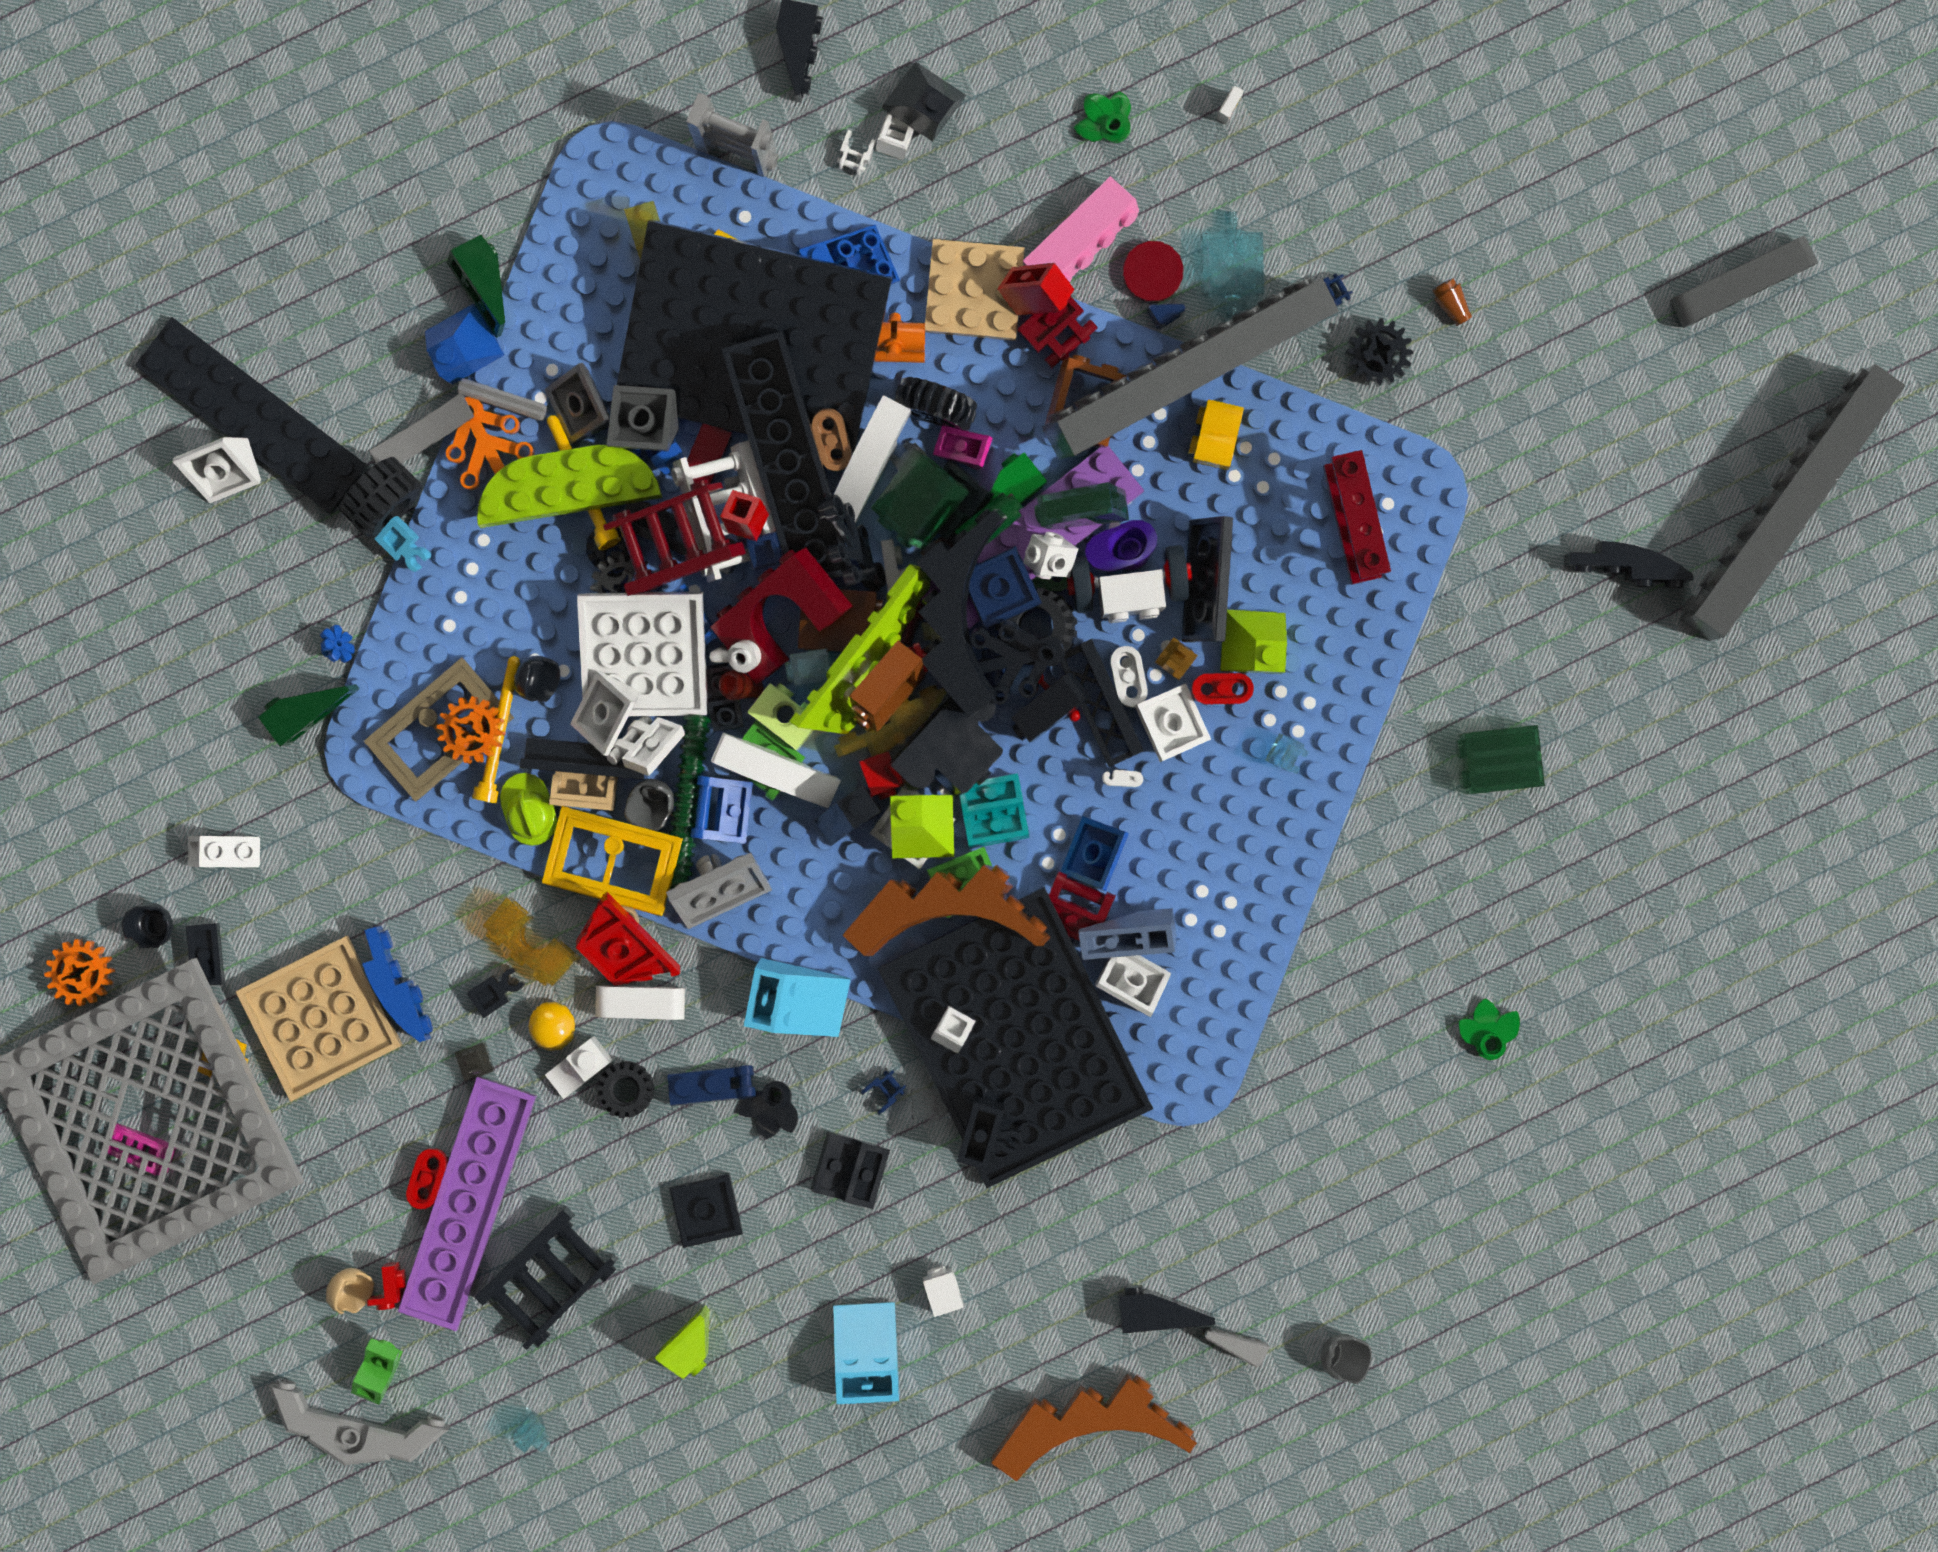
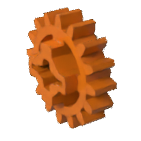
M471 696L468 703L466 698L460 697L458 698L459 706L449 703L448 708L451 712L449 714H440L445 722L444 724H438L436 728L443 730L444 734L437 739L447 743L443 748L444 752L454 751L452 759L459 761L463 756L464 763L471 764L474 757L476 762L482 763L484 762L483 754L493 757L492 747H502L497 738L498 736H504L506 732L499 730L498 726L502 725L505 721L495 717L499 712L498 708L488 709L490 701L483 699L479 704L478 697ZM474 709L473 712L470 711L468 716L459 717L464 711ZM487 720H488V722H489L490 732H488V730H487V726H486V721H487ZM462 724L472 725V728L480 736L470 735V732ZM453 728H454L455 734H456V739H455V740H454V737H453ZM476 743L484 744L476 750L468 751Z
M75 939L73 946L70 942L62 943L64 951L54 949L52 953L56 959L46 961V964L52 967V970L44 973V976L52 977L53 981L47 985V988H56L58 990L54 996L56 999L66 996L65 1004L67 1005L73 1004L75 999L77 1006H84L86 999L90 1004L98 1002L96 994L105 996L107 991L104 985H113L114 982L107 978L108 974L115 972L114 968L107 967V963L112 960V957H103L102 954L105 948L102 946L94 949V941L92 940L87 941L85 945H83L82 939ZM78 952H83L90 955L93 958V960L89 961L84 959L82 954H79ZM63 962H64V963H65V966H64L63 972H62V974H61V968H62V965H63ZM89 967L84 970V973L80 975L81 977L70 978L79 971V968ZM97 971H99L98 979H97V982L95 983L94 980H95ZM67 985L76 986L77 991L81 993L70 990Z

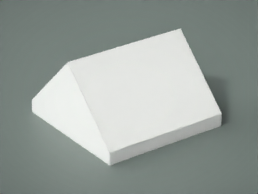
M223 437L176 456L172 461L209 503L260 484L261 481L248 438Z
M597 671L570 725L598 751L608 756L640 691Z
M1140 955L1112 957L1108 959L1094 985L1151 1017L1171 973Z

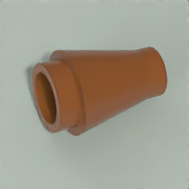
M1454 278L1447 280L1432 290L1435 295V302L1454 321L1456 326L1472 318L1461 284H1457Z

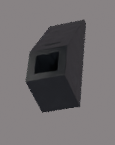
M782 0L776 31L798 103H802L803 94L808 95L810 91L812 77L807 76L809 64L815 65L818 47L813 46L815 34L821 35L824 17L819 16L817 5Z

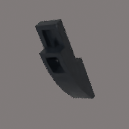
M1600 541L1595 544V553L1570 552L1564 555V567L1573 568V573H1592V568H1604V574H1622V569H1625V581L1634 582V587H1653V582L1665 583V588H1683L1684 583L1693 581V574L1680 564L1664 555L1636 545Z

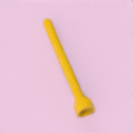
M550 415L546 422L559 451L572 449L559 419L555 415ZM600 508L587 510L596 528L593 539L598 549L607 550L620 543L621 538L617 529L604 530L603 525L607 523Z
M511 656L508 659L498 704L499 712L496 715V718L504 719L505 721L502 725L498 726L499 730L504 732L506 731L515 689L514 675L520 665V659L516 656ZM498 736L497 740L502 745L504 736ZM493 746L494 756H487L483 779L478 782V787L474 786L472 798L496 803L499 791H496L497 784H494L502 747Z

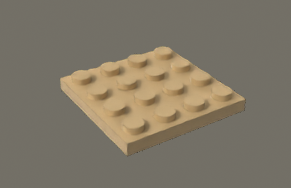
M345 936L236 991L290 1102L403 1046L385 1008L368 981L362 962L349 936Z

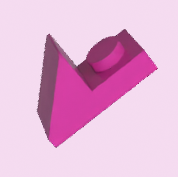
M942 425L933 455L942 459L963 463L974 470H979L983 468L993 438Z

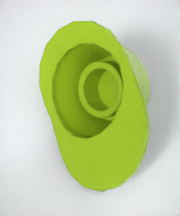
M529 773L515 774L510 777L502 786L500 801L508 828L513 837L522 844L533 846L540 845L551 838L556 829L557 818L553 805H549L550 795L544 782L536 775Z

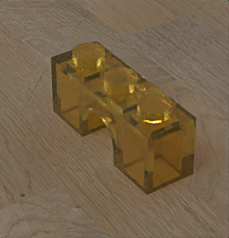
M512 897L506 898L483 924V927L488 930L485 935L496 945L500 946L503 943L511 950L509 956L519 965L523 966L526 963L534 970L532 976L542 985L547 986L548 983L551 986L557 985L579 960L580 956L558 937L553 938L543 949L531 947L525 939V929L534 916Z

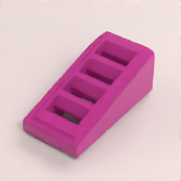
M116 1123L112 1136L113 1140L122 1142L123 1136H128L126 1145L133 1147L135 1141H138L136 1149L145 1152L147 1146H150L149 1154L162 1159L165 1158L169 1142ZM110 1145L107 1154L121 1159L123 1151ZM174 1148L170 1162H172L177 1148ZM129 1153L127 1163L140 1168L142 1157ZM148 1161L146 1171L153 1175H159L162 1165Z

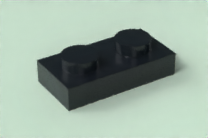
M220 924L186 926L189 960L197 958L210 986L225 984Z

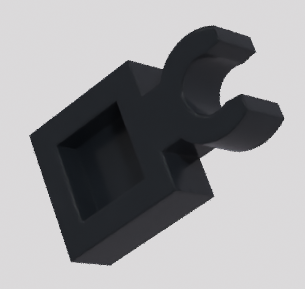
M515 968L506 970L501 977V981L498 982L495 976L492 975L467 992V995L483 1018L511 1001L506 994L508 991H519L525 986L524 981L517 985H512L509 982L510 975L517 971Z

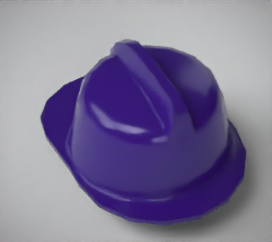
M1131 520L1093 536L1086 546V558L1092 567L1100 571L1112 572L1121 569L1133 571L1140 569L1147 563L1150 555L1156 548L1158 539L1156 530L1151 524L1142 520Z

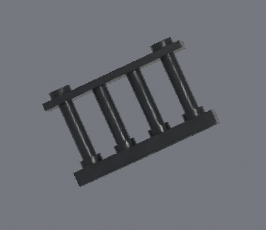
M567 1206L474 1297L482 1306L489 1300L493 1303L497 1302L530 1336L522 1345L525 1350L532 1344L538 1348L551 1335L547 1330L598 1279L604 1283L617 1270L613 1266L618 1260L615 1255L605 1262L571 1228L573 1224L570 1220L575 1214ZM555 1235L559 1238L563 1237L597 1271L585 1284L549 1250L551 1246L547 1242ZM533 1256L537 1260L541 1258L574 1292L562 1306L528 1272L529 1268L525 1264ZM511 1278L515 1282L519 1280L552 1314L540 1328L506 1294L507 1290L503 1286Z

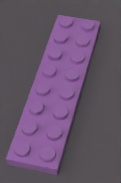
M1109 446L1105 448L1100 447L1019 510L1022 516L985 546L978 558L977 564L1015 546L1024 561L1025 552L1032 534L1045 535L1046 532H1054L1076 546L1140 496L1144 489ZM1024 564L1031 580L1037 577L1033 574L1034 570ZM932 580L928 592L920 599L923 607L925 605L922 601L934 590L938 593L941 591ZM969 593L967 600L968 630L981 621Z
M480 1076L476 1078L398 1312L453 1331L459 1329L537 1095Z

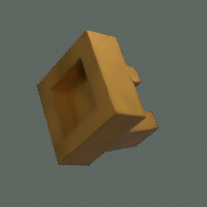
M1173 637L1155 660V663L1179 681L1198 655Z

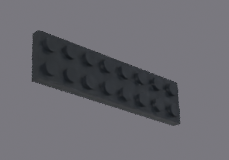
M171 317L135 364L137 368L228 437L248 438L253 456L330 514L335 511L348 490L368 468L366 463L173 317Z

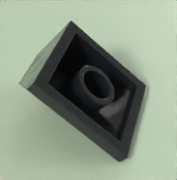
M915 61L884 102L882 108L933 142L965 99L966 94Z

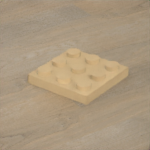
M933 239L925 332L1016 341L1018 315H1016L997 288L1012 267L1023 266L1025 247Z

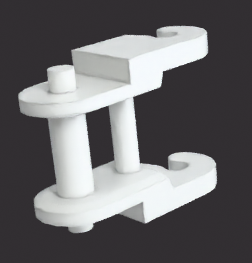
M848 130L840 149V153L843 156L841 159L838 158L837 162L840 163L839 169H842L843 166L857 170V175L859 176L861 171L865 172L864 163L869 164L876 140L872 139L867 152L863 154L849 149L848 144L852 131ZM848 153L861 158L860 163L857 164L846 160Z
M1113 770L1112 779H1109V772H1105L1102 776L1103 782L1108 786L1138 787L1143 783V776L1137 771Z

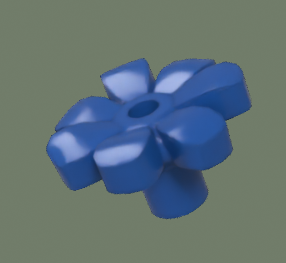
M333 625L330 629L326 628L321 632L320 636L324 640L320 643L323 656L328 657L332 662L340 659L341 662L346 663L352 659L355 647L353 644L348 643L353 637L346 631L342 634L343 630L339 625Z

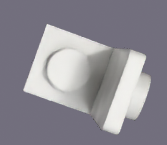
M188 836V867H259L260 865L259 837Z

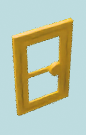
M561 806L542 883L601 899L603 894L608 892L622 906L663 916L668 898L666 892L671 887L683 838ZM574 827L610 836L604 843V849L610 855L603 882L562 871ZM622 840L661 850L650 895L609 884L616 855L620 854L624 848Z

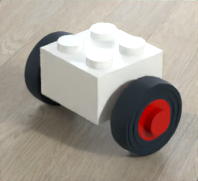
M1182 545L1166 547L1163 569L1099 577V579L1095 577L1094 580L1093 574L1089 570L1087 558L1076 557L1071 577H1067L1068 595H1073L1077 613L1093 611V595L1096 587L1098 589L1101 619L1108 618L1109 623L1125 622L1129 619L1130 615L1138 614L1139 620L1157 618L1160 615L1159 612L1166 608L1163 579L1168 586L1172 601L1187 600L1189 596L1188 581H1192L1190 562L1186 563Z

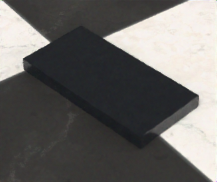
M1219 516L1189 521L1187 563L1190 562L1192 581H1188L1189 596L1187 600H1184L1182 642H1225L1233 517Z

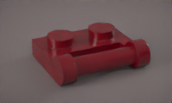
M1060 871L1049 893L1069 937L1079 940V929L1106 921L1116 895L1110 892L1104 894L1067 878V874ZM1064 889L1101 905L1099 912L1096 913L1059 897L1061 890Z

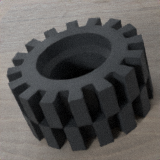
M623 1061L606 1069L600 1076L596 1089L598 1091V1101L602 1103L601 1107L609 1111L610 1115L619 1116V1118L623 1119L625 1117H635L643 1112L650 1105L649 1103L654 1096L653 1090L655 1089L651 1080L652 1076L646 1072V1068L637 1065L638 1063ZM621 1078H629L637 1086V1095L631 1101L624 1102L615 1096L614 1085Z

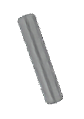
M462 378L457 388V392H462L465 397L474 398L480 402L539 421H543L546 416L547 406L545 404Z

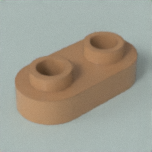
M831 408L822 409L813 418V434L822 464L829 470L840 471L847 467L852 457V449L845 423L838 411ZM831 419L834 422V427L831 429L826 428L823 421ZM835 448L840 449L842 457H833L832 450Z

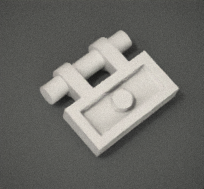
M641 716L639 720H634L629 725L628 732L622 739L616 740L612 751L607 756V760L616 765L622 758L626 768L650 776L685 735L683 727L660 717H657L653 722L651 717Z

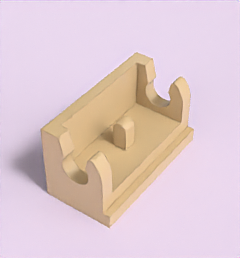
M555 771L552 777L549 805L614 811L618 777Z

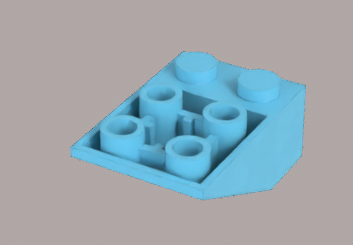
M761 958L754 970L744 1026L772 1033L839 1037L851 978Z
M895 1302L833 1305L836 1403L856 1404L899 1401Z

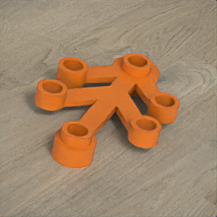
M464 397L469 407L474 409V417L457 428L453 444L449 445L446 449V457L453 463H461L465 459L466 452L464 446L471 430L476 438V443L468 469L461 475L460 483L467 490H475L480 485L479 475L485 457L494 474H496L505 467L496 450L515 455L518 459L524 458L519 454L520 449L524 446L530 449L528 456H533L535 451L528 442L515 443L487 434L482 424L500 427L505 433L512 435L520 429V422L515 416H501L484 411V407L479 400ZM513 419L515 427L512 430H507L505 428L506 421ZM459 448L461 450L460 457L452 459L451 451ZM469 475L475 477V483L472 486L465 484V479Z

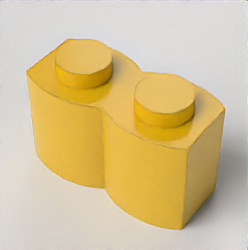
M1210 399L1207 400L1206 407L1200 405L1196 424L1201 425L1199 436H1192L1189 453L1194 454V463L1229 470L1244 407Z

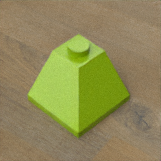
M1227 609L1225 642H1222L1220 671L1279 675L1285 673L1287 651L1286 613Z
M953 795L890 796L892 858L954 857Z
M706 1305L661 1346L654 1357L660 1364L682 1379L689 1373L693 1377L696 1376L707 1365L703 1361L708 1354L710 1309Z

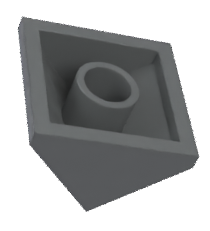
M614 385L607 446L669 451L679 429L675 390Z

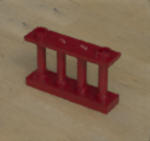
M1359 450L1331 457L1332 463L1325 464L1323 469L1350 583L1355 585L1380 579L1382 574L1391 572L1363 451Z
M708 479L690 485L691 491L633 514H631L630 510L612 515L614 521L603 525L605 531L620 528L636 573L633 574L634 581L624 584L627 596L643 593L746 554L742 542L730 545L729 539L725 540L709 493L722 489L721 482L709 484ZM698 498L713 541V545H711L712 551L704 554L703 549L699 550L683 505V503ZM670 508L674 514L687 551L685 555L686 561L679 564L677 559L673 560L657 513ZM646 518L661 561L659 565L660 571L653 574L651 569H647L631 524Z

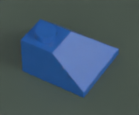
M474 304L425 331L426 350L438 375L452 385L505 355L497 338Z

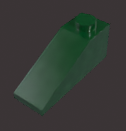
M481 234L451 249L447 265L494 336L498 338L502 335L505 326L498 253L491 243H487Z
M357 684L282 699L276 697L264 706L266 711L258 718L280 747L291 745L360 688Z

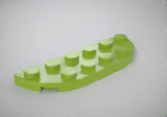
M593 445L528 456L509 463L498 471L485 487L479 501L477 522L480 528L663 497L655 475L637 455L623 448Z

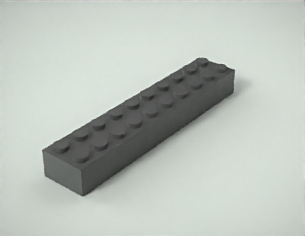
M1308 277L1285 287L1284 291L1276 295L1273 294L1258 302V305L1232 316V319L1206 330L1205 332L1208 336L1203 334L1179 345L1182 351L1179 348L1171 352L1168 351L1153 359L1156 365H1153L1152 362L1145 366L1142 365L1127 373L1128 380L1126 377L1114 380L1101 387L1102 394L1098 391L1074 402L1077 408L1073 409L1070 406L1048 416L1050 422L1042 426L1058 459L1072 457L1337 313L1339 310L1323 278L1312 281Z
M1877 364L1867 369L1861 368L1857 374L1853 372L1842 385V388L1845 389L1839 399L1835 397L1828 404L1824 411L1827 414L1825 419L1821 423L1817 422L1808 432L1806 437L1810 440L1803 448H1797L1789 459L1792 465L1785 473L1783 471L1780 472L1771 484L1774 490L1767 498L1763 496L1753 509L1756 515L1750 522L1745 521L1735 534L1738 540L1732 547L1727 546L1717 559L1720 562L1714 572L1710 570L1699 584L1703 587L1696 597L1692 595L1682 607V611L1685 613L1680 619L1683 623L1708 641L1720 639L1727 635L1906 385Z

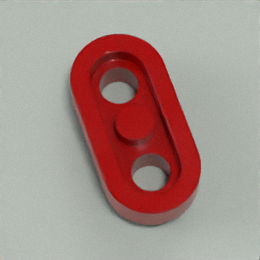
M1206 673L1198 676L1193 681L1191 692L1194 699L1204 705L1242 704L1252 697L1254 685L1252 680L1242 673ZM1239 683L1242 685L1243 692L1240 695L1232 692L1233 684ZM1203 684L1211 685L1212 693L1210 695H1204L1201 692Z
M437 1148L424 1150L416 1159L406 1190L407 1201L416 1209H427L435 1203L449 1161L447 1155L442 1150ZM431 1158H435L438 1161L436 1169L430 1166ZM422 1187L429 1191L427 1198H423L420 1195Z

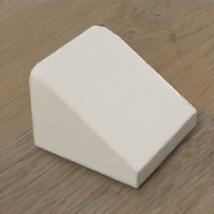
M948 1006L931 1039L958 1053L967 1039L975 1020Z

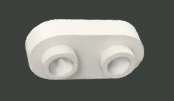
M1130 646L1119 647L1114 651L1110 659L1115 690L1121 703L1126 707L1133 708L1135 705L1144 702L1148 694L1142 659L1135 648ZM1124 656L1131 659V666L1128 668L1120 665V659ZM1130 686L1137 689V696L1134 698H1129L1126 695V689Z

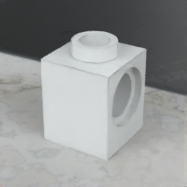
M939 1266L928 1270V1276L923 1277V1284L934 1317L964 1308V1302L953 1268L946 1270L945 1266Z

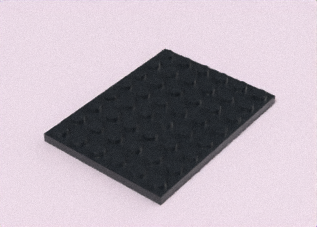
M650 219L646 228L617 385L674 389L678 418L747 434L721 349L724 346L783 329L811 426L813 418L820 410L831 408L838 411L843 417L853 455L856 449L893 277ZM831 419L823 421L826 428L831 429L834 427V422ZM835 448L832 450V455L842 457V452L840 449Z
M1045 886L1018 899L1025 906L1022 911L1031 918L1034 915L1047 926L1045 932L1050 936V939L1043 946L1034 945L1017 931L996 921L980 917L878 967L886 987L962 1140L975 1095L1005 1104L1000 1129L1012 1128L1021 1131L1019 1139L1012 1136L1006 1139L996 1137L1004 1140L1008 1146L1016 1147L1013 1156L1003 1152L999 1147H994L987 1170L977 1168L986 1188L1153 1109L1148 1095ZM948 1006L975 1020L967 1039L958 1053L931 1039Z

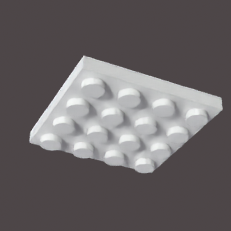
M648 592L627 596V593H585L577 595L582 698L594 675L599 671L640 691L629 716L707 715L703 592Z

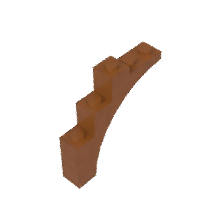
M983 865L963 889L960 888L963 883L951 872L947 875L936 872L917 896L914 895L917 891L907 881L902 879L900 882L890 879L842 935L864 956H873L889 940L914 925L934 918L967 915L996 921L1017 931L1036 946H1043L1050 939V936L1045 932L1047 926L1034 915L1031 918L1022 911L1025 906L1013 895L1006 896L1013 888V885L1007 881L1010 877L1008 873L998 865L994 867Z
M1127 1373L1106 1403L1103 1402L1105 1397L1095 1388L1090 1386L1087 1390L1080 1385L1060 1415L1056 1413L1058 1408L1044 1398L1040 1402L1034 1397L992 1455L991 1464L1017 1482L1035 1461L1052 1448L1072 1438L1098 1431L1126 1430L1147 1433L1170 1441L1188 1453H1191L1197 1442L1193 1436L1195 1431L1180 1420L1177 1424L1167 1417L1169 1412L1155 1402L1152 1406L1149 1404L1154 1395L1149 1389L1152 1385L1138 1374L1133 1378Z

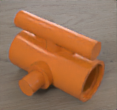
M891 313L889 320L882 324L874 362L925 363V323L902 322L899 313Z

